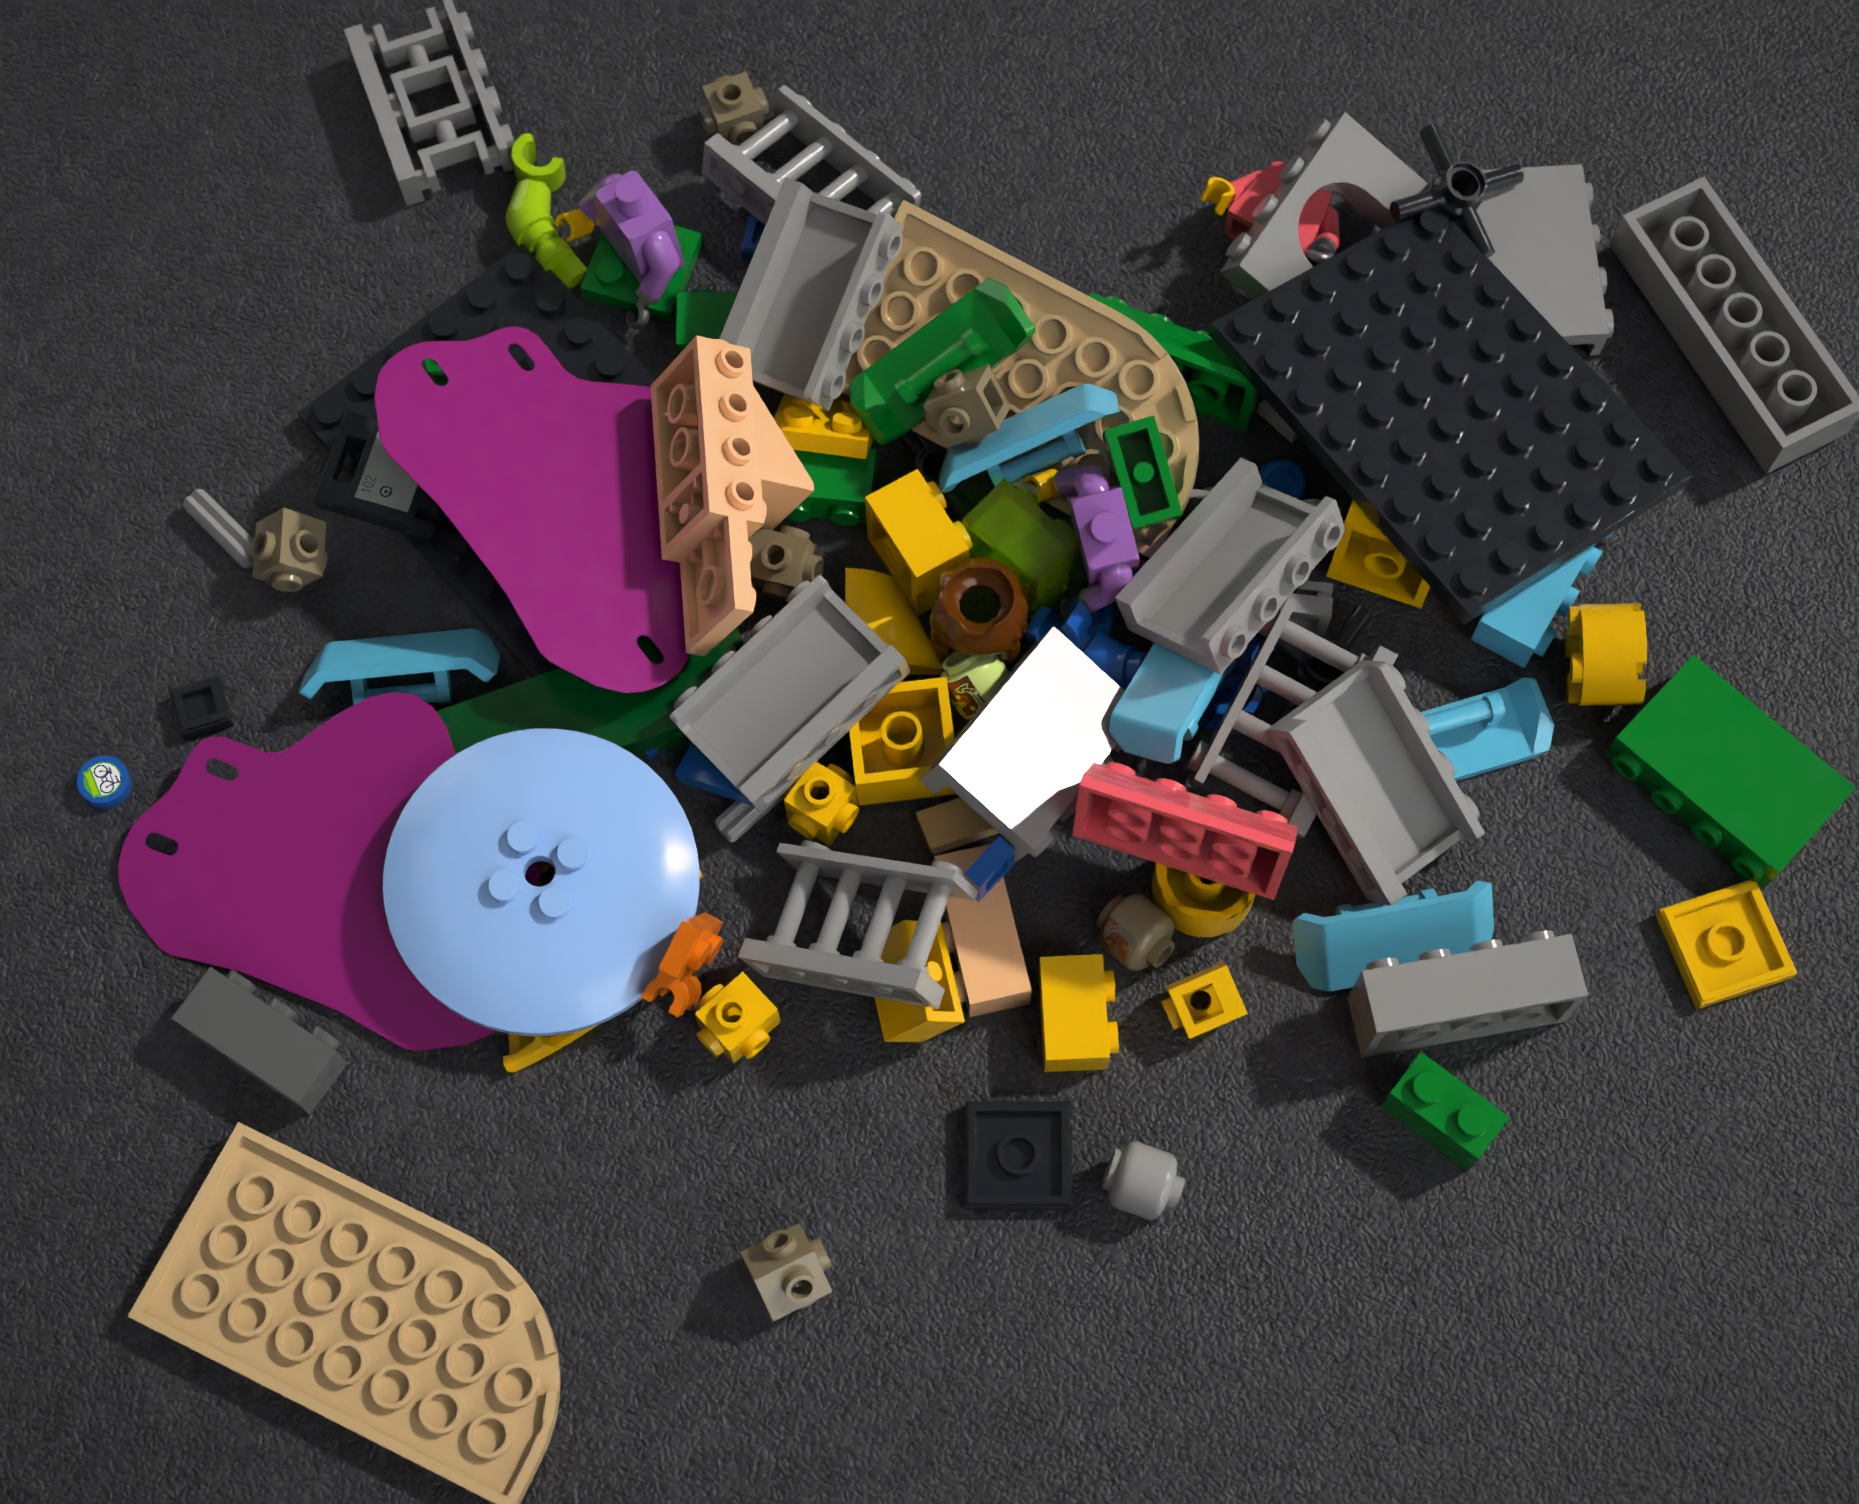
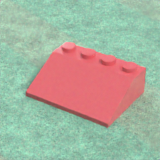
M1094 762L1082 775L1079 784L1072 836L1274 900L1293 852L1298 827L1288 824L1285 817L1275 812L1261 810L1256 814L1237 808V804L1224 796L1210 794L1205 798L1186 792V788L1182 784L1170 779L1159 778L1155 782L1136 776V772L1133 769L1119 763L1110 762L1104 766Z

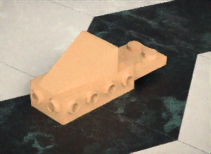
M696 335L651 385L662 559L680 563L686 653L705 656L754 612L756 592L751 584L750 562L752 558V545L748 539L760 528L773 530L814 491V485L809 474L753 386L750 349L729 344L725 340L710 339Z

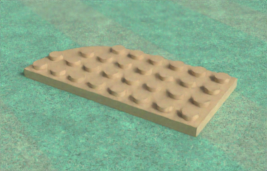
M903 200L894 217L895 220L904 226L902 246L897 257L890 261L883 278L882 296L869 312L864 325L865 334L863 342L858 351L851 356L845 371L846 381L842 393L850 396L849 381L989 277L1008 287L1035 326V334L1028 342L992 369L1010 405L1004 420L1082 384L1101 387L1117 395L1119 413L1112 418L1089 422L1076 428L1084 444L1086 454L1075 459L1073 456L1043 470L1053 468L1060 471L1094 465L1104 470L1109 483L1115 482L1102 438L1104 430L1154 415L1183 513L1194 486L1199 461L1198 421L1187 384L1167 351L1151 334L1120 312ZM926 419L912 429L945 448L938 433L931 430ZM1061 435L1059 437H1056L1046 443H1043L1035 448H1032L1024 453H1021L1013 458H1010L1002 462V465L1008 464L1016 459H1019L1027 454H1030L1038 449H1041L1049 444H1052L1062 439L1063 436ZM1025 478L1012 483L1033 496H1038V488L1034 481L1025 482ZM1066 495L1045 501L1070 515ZM1180 518L1133 532L1138 552L1151 558L1171 536Z
M239 1122L127 1316L495 1504H520L544 1457L557 1419L561 1375L554 1333L548 1317L533 1290L503 1257L478 1240Z

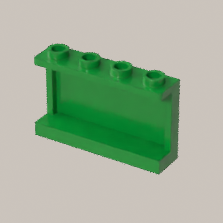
M1695 655L1679 669L1622 730L1606 752V756L1611 759L1614 769L1621 776L1631 781L1636 780L1651 793L1653 801L1659 808L1669 814L1679 816L1692 827V833L1702 844L1710 848H1717L1732 861L1733 868L1740 876L1746 880L1757 882L1762 887H1767L1856 789L1854 785Z

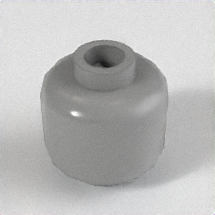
M1132 1141L1123 1150L1114 1149L1104 1174L1101 1189L1108 1191V1200L1112 1207L1147 1220H1154L1162 1214L1165 1206L1173 1209L1176 1208L1182 1194L1185 1178L1176 1175L1178 1165L1173 1154L1138 1141Z

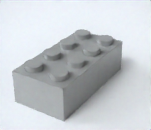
M1545 930L1524 936L1522 943L1503 946L1501 940H1487L1472 945L1470 947L1471 952L1451 955L1449 949H1436L1419 955V961L1399 964L1397 958H1385L1367 964V970L1361 971L1347 997L1361 1058L1566 1022L1588 996L1572 934L1555 937L1553 931Z

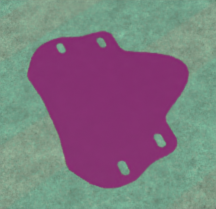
M522 327L502 328L468 341L421 342L401 350L390 358L378 374L374 396L381 444L386 453L438 504L506 593L539 652L549 662L597 687L621 693L648 691L665 684L675 677L683 668L690 654L686 653L680 563L664 560L661 554L651 387L578 379L564 369L538 335ZM511 344L520 345L535 365L533 370L526 371L518 365L508 351ZM424 359L434 360L448 378V383L445 386L436 385L421 365ZM639 636H648L664 657L661 664H653L649 661L637 645V638Z
M391 692L369 697L335 715L300 741L281 752L266 753L223 736L202 740L188 756L170 790L142 814L130 829L120 853L118 883L131 913L156 945L169 955L239 971L337 1010L404 1049L419 1051L465 1045L496 1032V1030L468 1021L449 1010L418 982L395 945L385 913L383 870L393 829L401 812L420 785L438 767L456 755L447 726L435 709L418 696ZM211 759H218L237 768L238 776L235 780L227 781L211 775L206 770L207 762ZM151 833H157L173 839L178 844V850L173 855H166L153 850L146 845V837ZM533 863L527 869L525 879L529 884L538 887L539 870L536 864Z

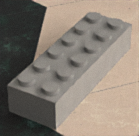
M1705 177L1699 178L1622 215L1609 244L1766 474L1849 433L1859 418V395Z

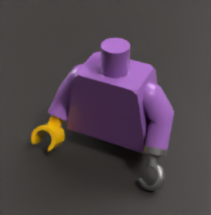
M633 170L624 175L611 174L601 178L580 201V208L558 215L555 225L557 228L570 225L571 234L567 237L566 242H571L592 234L594 228L593 219H595L598 228L640 283L636 291L639 297L636 303L639 310L637 322L632 311L626 313L628 325L632 329L639 330L649 320V305H656L659 302L675 272L685 266V261L669 213L638 172Z
M1094 465L1060 471L1049 468L1026 476L1025 482L1032 480L1038 488V496L1030 498L1033 504L1066 495L1089 587L1080 591L1079 598L1075 600V605L1081 601L1088 608L1089 612L1092 613L1116 602L1115 597L1139 571V554L1121 487L1115 482L1109 483L1104 470ZM1068 599L1062 600L1060 612L1065 621L1070 614V601Z

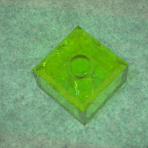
M1003 479L963 518V526L968 532L973 545L969 549V557H987L1007 564L1017 573L1020 581L1028 588L1026 597L1029 610L1027 615L1030 619H1033L1041 606L1049 608L1075 582L1079 541H1077L1075 532L1063 520L1058 518L1052 520L1040 509L1036 498L1022 487L1016 489Z

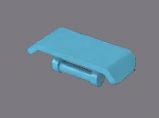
M1082 384L1003 420L998 431L991 433L986 439L977 444L967 446L963 442L949 447L939 475L940 493L952 491L960 481L986 469L994 486L1000 493L1011 488L1012 483L1030 474L1039 472L1073 456L1075 459L1086 454L1084 444L1076 428L1089 422L1112 418L1119 413L1117 395L1101 387ZM1061 435L1063 436L1062 439L1052 444H1049L1008 464L1002 465V462L1010 458H1013L1021 453H1024L1032 448H1035L1043 443H1046L1056 437H1059Z
M473 628L334 641L324 645L305 672L298 693L311 699L324 682L350 680L354 705L369 697L391 692L414 694L426 703L438 702L439 705L453 704V688L449 670L467 669L484 682H489L497 674L500 653L487 635ZM434 672L435 683L369 689L366 678Z
M1154 643L1112 712L1109 725L1110 735L1126 753L1165 764L1178 761L1181 756L1183 740H1192L1198 730L1197 723L1224 677L1232 672L1236 665V659L1220 675Z
M1523 677L1507 687L1421 712L1430 725L1431 731L1428 734L1437 750L1448 757L1455 769V775L1453 776L1455 781L1530 760L1550 750L1554 723L1538 683L1534 678Z
M1476 881L1467 891L1438 896L1433 888L1420 890L1419 894L1405 896L1393 905L1378 902L1351 906V904L1336 906V915L1329 917L1303 913L1293 921L1297 968L1311 988L1321 991H1336L1352 988L1361 971L1367 970L1366 965L1376 960L1397 958L1398 963L1403 964L1419 961V955L1436 949H1449L1451 955L1471 952L1470 947L1472 945L1492 940L1494 932L1492 885L1488 882Z

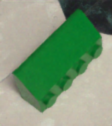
M1095 293L1088 295L1136 322L1167 351L1187 384L1196 413L1246 432L1262 395L1212 340L1208 332L1191 331L1175 325L1169 318L1161 314L1144 313L1129 307L1123 300L1113 296L1103 297Z

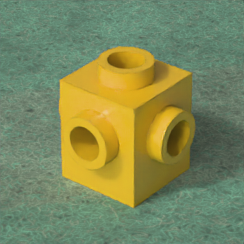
M815 762L783 793V796L786 797L784 804L789 825L804 837L812 840L816 837L830 846L839 832L845 833L851 827L859 813L860 808L858 807L856 786L853 785V778L834 764L824 767L820 763ZM818 793L826 797L822 800L815 799Z
M743 971L727 986L724 987L722 984H718L710 989L699 1001L698 1006L700 1009L695 1013L698 1025L701 1028L696 1033L698 1039L714 1057L717 1058L724 1053L733 1064L743 1055L750 1059L758 1054L770 1041L771 1037L768 1033L781 1023L778 1009Z

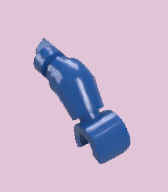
M1081 601L1074 606L1065 622L1056 615L1052 608L1041 606L1029 623L1026 633L1030 646L1054 626L1120 687L1124 689L1128 687L1148 652H1140L1136 646L1125 645L1099 630L1091 634L1089 629L1093 624L1092 616L1088 608Z

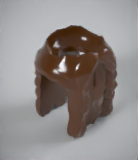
M987 557L969 558L962 563H957L951 569L942 570L937 578L938 589L936 591L938 592V597L932 608L929 620L932 632L931 643L937 650V659L943 664L945 659L951 654V649L973 656L1001 654L1000 659L1010 672L1016 663L1020 646L1024 644V634L1027 632V612L1029 607L1026 595L1028 588L1020 581L1017 573L1007 564ZM985 587L992 590L1000 599L1001 608L998 615L988 623H974L967 620L960 612V600L963 594L971 588Z

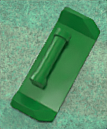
M988 277L849 381L850 404L879 444L885 445L903 436L926 419L923 405L934 388V382L940 376L953 370H960L961 373H965L988 364L991 370L1028 342L1035 334V326L1008 287Z

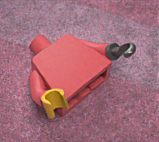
M1276 161L1265 171L1257 170L1231 182L1219 177H1212L1208 180L1199 201L1202 203L1203 201L1215 203L1217 205L1215 212L1218 215H1223L1226 208L1230 207L1227 213L1224 235L1235 240L1242 232L1247 233L1256 221L1252 214L1258 204L1267 195H1274L1282 181L1278 177L1286 164ZM1315 191L1306 201L1301 211L1298 234L1301 248L1308 261L1311 259L1321 263L1334 256L1340 245L1339 213L1330 206L1333 192Z

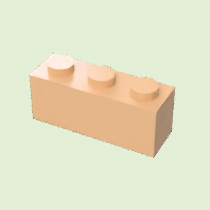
M992 844L934 856V861H944L959 867L963 871L962 876L964 877L965 871ZM1004 877L980 902L949 897L944 910L946 922L942 923L948 952L955 955L958 971L953 973L960 1003L966 1002L969 1017L1030 1004L1032 990Z

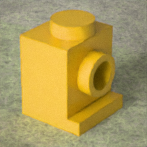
M1223 960L1207 969L1167 985L1166 988L1170 998L1161 1001L1173 1030L1184 1027L1189 1039L1248 1014L1230 971ZM1199 990L1206 991L1210 996L1209 1004L1203 1009H1196L1190 1003L1192 994Z

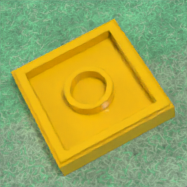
M1748 880L1659 909L1655 914L1696 1010L1791 979L1798 974L1757 882Z

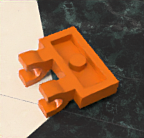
M706 912L681 921L658 967L660 971L656 979L649 982L641 998L651 1002L658 995H667L671 990L674 994V1002L670 1006L669 1013L679 1017L683 1015L685 1009L689 1011L695 1009L701 995V984L695 973L701 968L702 964L709 966L717 956L723 943V938L718 936V933L724 922Z

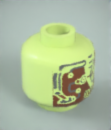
M954 651L943 662L942 669L944 671L941 677H947L949 700L964 719H971L1009 674V671L997 654L973 656Z

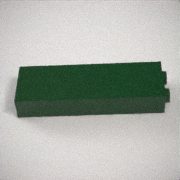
M736 627L707 655L690 654L683 668L675 677L659 687L644 692L621 693L597 687L562 668H558L436 712L447 726L456 754L478 742L497 735L519 730L546 728L578 731L612 742L632 753L637 758L642 759L646 757L645 752L659 748V752L690 742L670 719L671 713L676 710L674 708L675 702L689 688L693 686L699 688L713 675L712 668L715 663L730 651L736 653L744 646L738 627ZM649 637L637 640V645L653 664H661L664 657Z

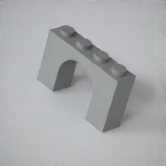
M1346 112L1328 120L1321 118L1307 133L1305 141L1308 143V146L1301 156L1292 158L1282 169L1278 177L1282 183L1274 195H1267L1255 208L1252 217L1256 221L1247 233L1242 232L1228 247L1226 256L1229 257V260L1220 273L1254 300L1312 268L1313 266L1306 258L1300 245L1298 224L1303 206L1315 191H1329L1342 196L1382 230L1398 221L1392 217L1390 212V203L1392 201L1425 192L1430 185Z

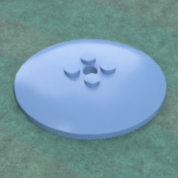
M535 728L497 735L468 747L443 763L426 778L401 812L390 838L383 870L384 908L389 929L398 951L418 982L436 1000L468 1021L488 1029L524 1036H553L588 1029L611 1020L642 1000L641 995L650 981L656 979L660 971L658 967L681 921L696 915L700 892V869L693 832L684 810L665 782L647 764L618 745L593 735L564 729ZM539 861L548 862L555 868L553 880L542 887L533 886L525 879L529 866Z

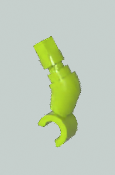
M529 133L522 134L512 147V161L517 184L505 215L507 228L518 246L524 244L530 253L534 252L536 254L535 259L545 271L551 269L571 289L584 279L587 268L562 237H558L559 233L554 228L555 220L550 215L551 193L556 191L566 178L564 159L553 157L547 166H533L537 161L533 135Z

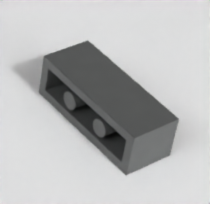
M210 967L171 1019L185 1032L310 1115L347 1065L345 1059L336 1051L341 1043L316 1025L308 1032L294 1023L299 1015L273 997L266 1004L252 995L257 987L237 972L231 970L225 977Z

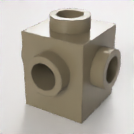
M747 72L734 76H722L712 83L702 86L705 105L698 107V112L707 135L719 133L732 145L739 146L764 127L763 116L770 113L768 103L762 88H753Z
M989 364L965 373H961L960 370H953L940 376L934 382V388L923 405L929 427L932 431L938 433L945 448L963 442L965 445L970 446L983 441L991 433L999 430L1010 409V405Z
M283 507L256 522V534L251 544V556L254 558L252 577L272 583L274 589L284 592L299 591L303 586L323 577V571L327 564V553L325 551L326 521Z
M781 526L780 532L760 528L749 539L752 545V558L750 562L751 583L757 587H762V594L787 602L789 594L796 586L803 581L809 580L811 582L818 575H823V551L809 540L810 534L801 529Z
M799 1223L786 1230L775 1231L765 1240L740 1252L773 1321L797 1309L809 1307L817 1299L832 1292L824 1274V1271L833 1267L820 1239L816 1238L809 1242Z

